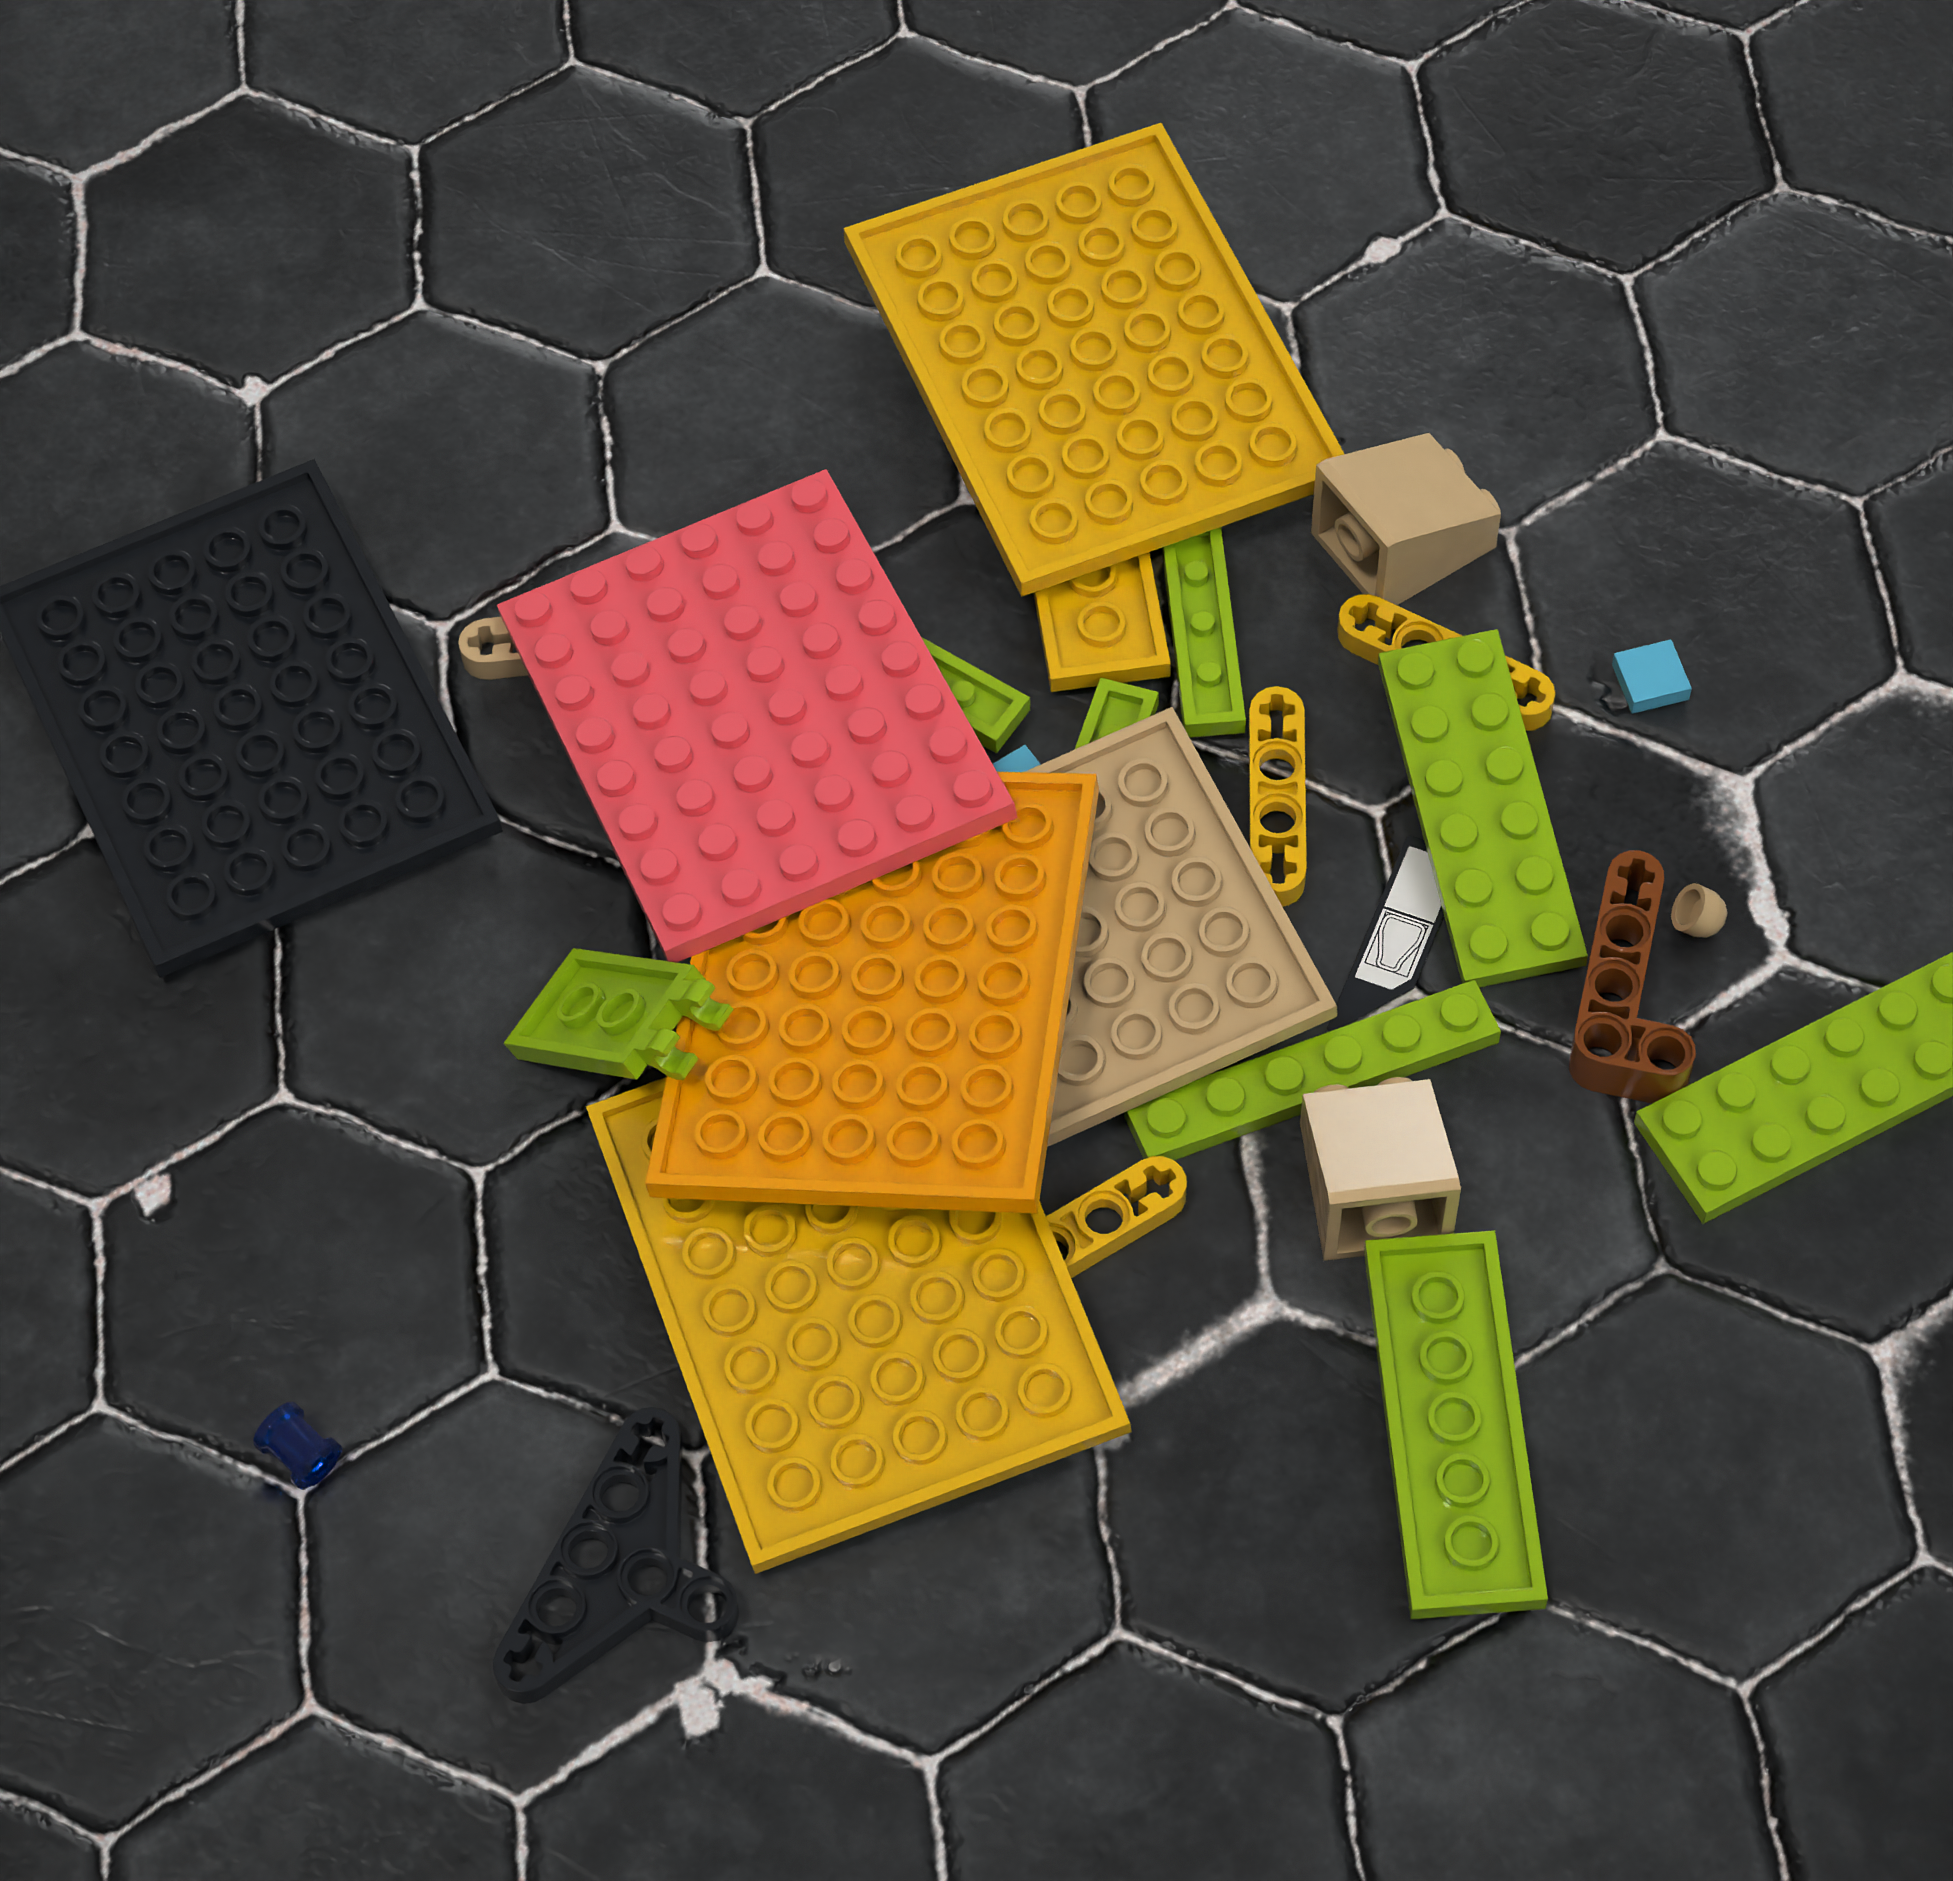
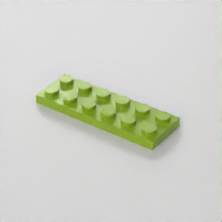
M1498 629L1379 653L1378 666L1462 984L1475 979L1480 988L1586 966L1588 954Z
M1953 952L1636 1111L1635 1126L1702 1224L1953 1096Z
M1495 1230L1365 1240L1364 1256L1410 1618L1422 1619L1546 1609L1548 1595Z

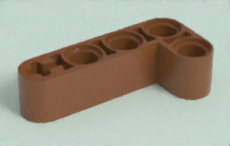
M1629 850L1616 856L1608 868L1569 1058V1071L1576 1083L1590 1091L1654 1103L1688 1086L1696 1057V1050L1691 1036L1683 1029L1669 1024L1637 1018L1664 884V870L1660 862L1651 854L1643 851ZM1627 889L1639 892L1636 906L1624 904ZM1623 939L1634 946L1620 947L1613 944L1611 940ZM1613 993L1619 995L1623 1000L1612 1002L1603 999L1599 994ZM1602 1047L1609 1050L1613 1055L1599 1057L1592 1054L1588 1049ZM1665 1060L1672 1063L1676 1068L1663 1070L1653 1065L1651 1061Z

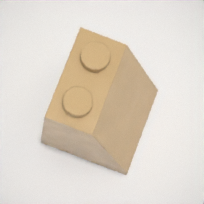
M1430 433L1328 458L1316 465L1311 534L1363 594L1374 595L1399 605L1496 548L1501 518L1498 503L1489 491L1485 489L1480 490L1465 474L1464 467L1458 456L1450 449L1444 450Z
M1395 1077L1384 1080L1376 1086L1349 1089L1347 1086L1336 1084L1321 1087L1314 1093L1303 1094L1300 1126L1324 1261L1364 1256L1365 1240L1454 1234L1461 1186L1430 1079L1412 1081L1405 1077Z

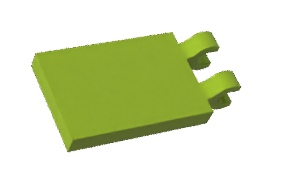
M573 948L503 1044L518 1060L635 1080L640 1077L647 1065H650L673 1079L684 1080L697 1062L698 1057L693 1053H686L674 1047L680 1036L672 1030L682 1016H686L707 1029L717 1031L722 1027L734 1009L729 1004L718 1003L710 998V995L715 990V986L707 981L694 965Z

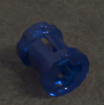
M287 1402L271 1412L260 1424L255 1432L253 1444L261 1453H272L292 1472L291 1482L299 1489L305 1490L318 1484L331 1472L342 1453V1446L332 1437L324 1439L304 1420V1410L295 1402Z

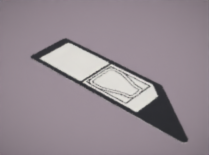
M1409 835L1404 841L1336 1004L1337 1017L1329 1021L1326 1029L1327 1032L1349 1025L1415 988L1444 917L1423 839Z

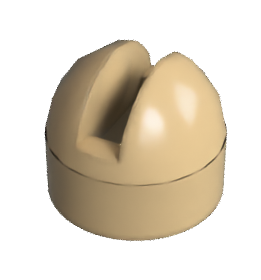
M1693 883L1686 886L1675 899L1671 920L1677 930L1693 937L1707 938L1719 932L1725 924L1728 913L1725 902L1715 891Z

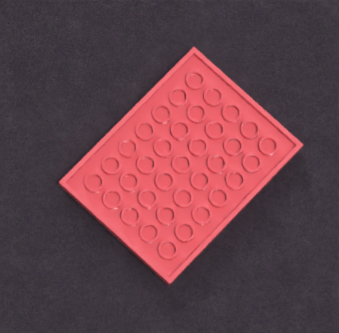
M827 469L497 604L500 617L505 624L515 649L663 954L669 962L678 963L1017 818L1013 799Z

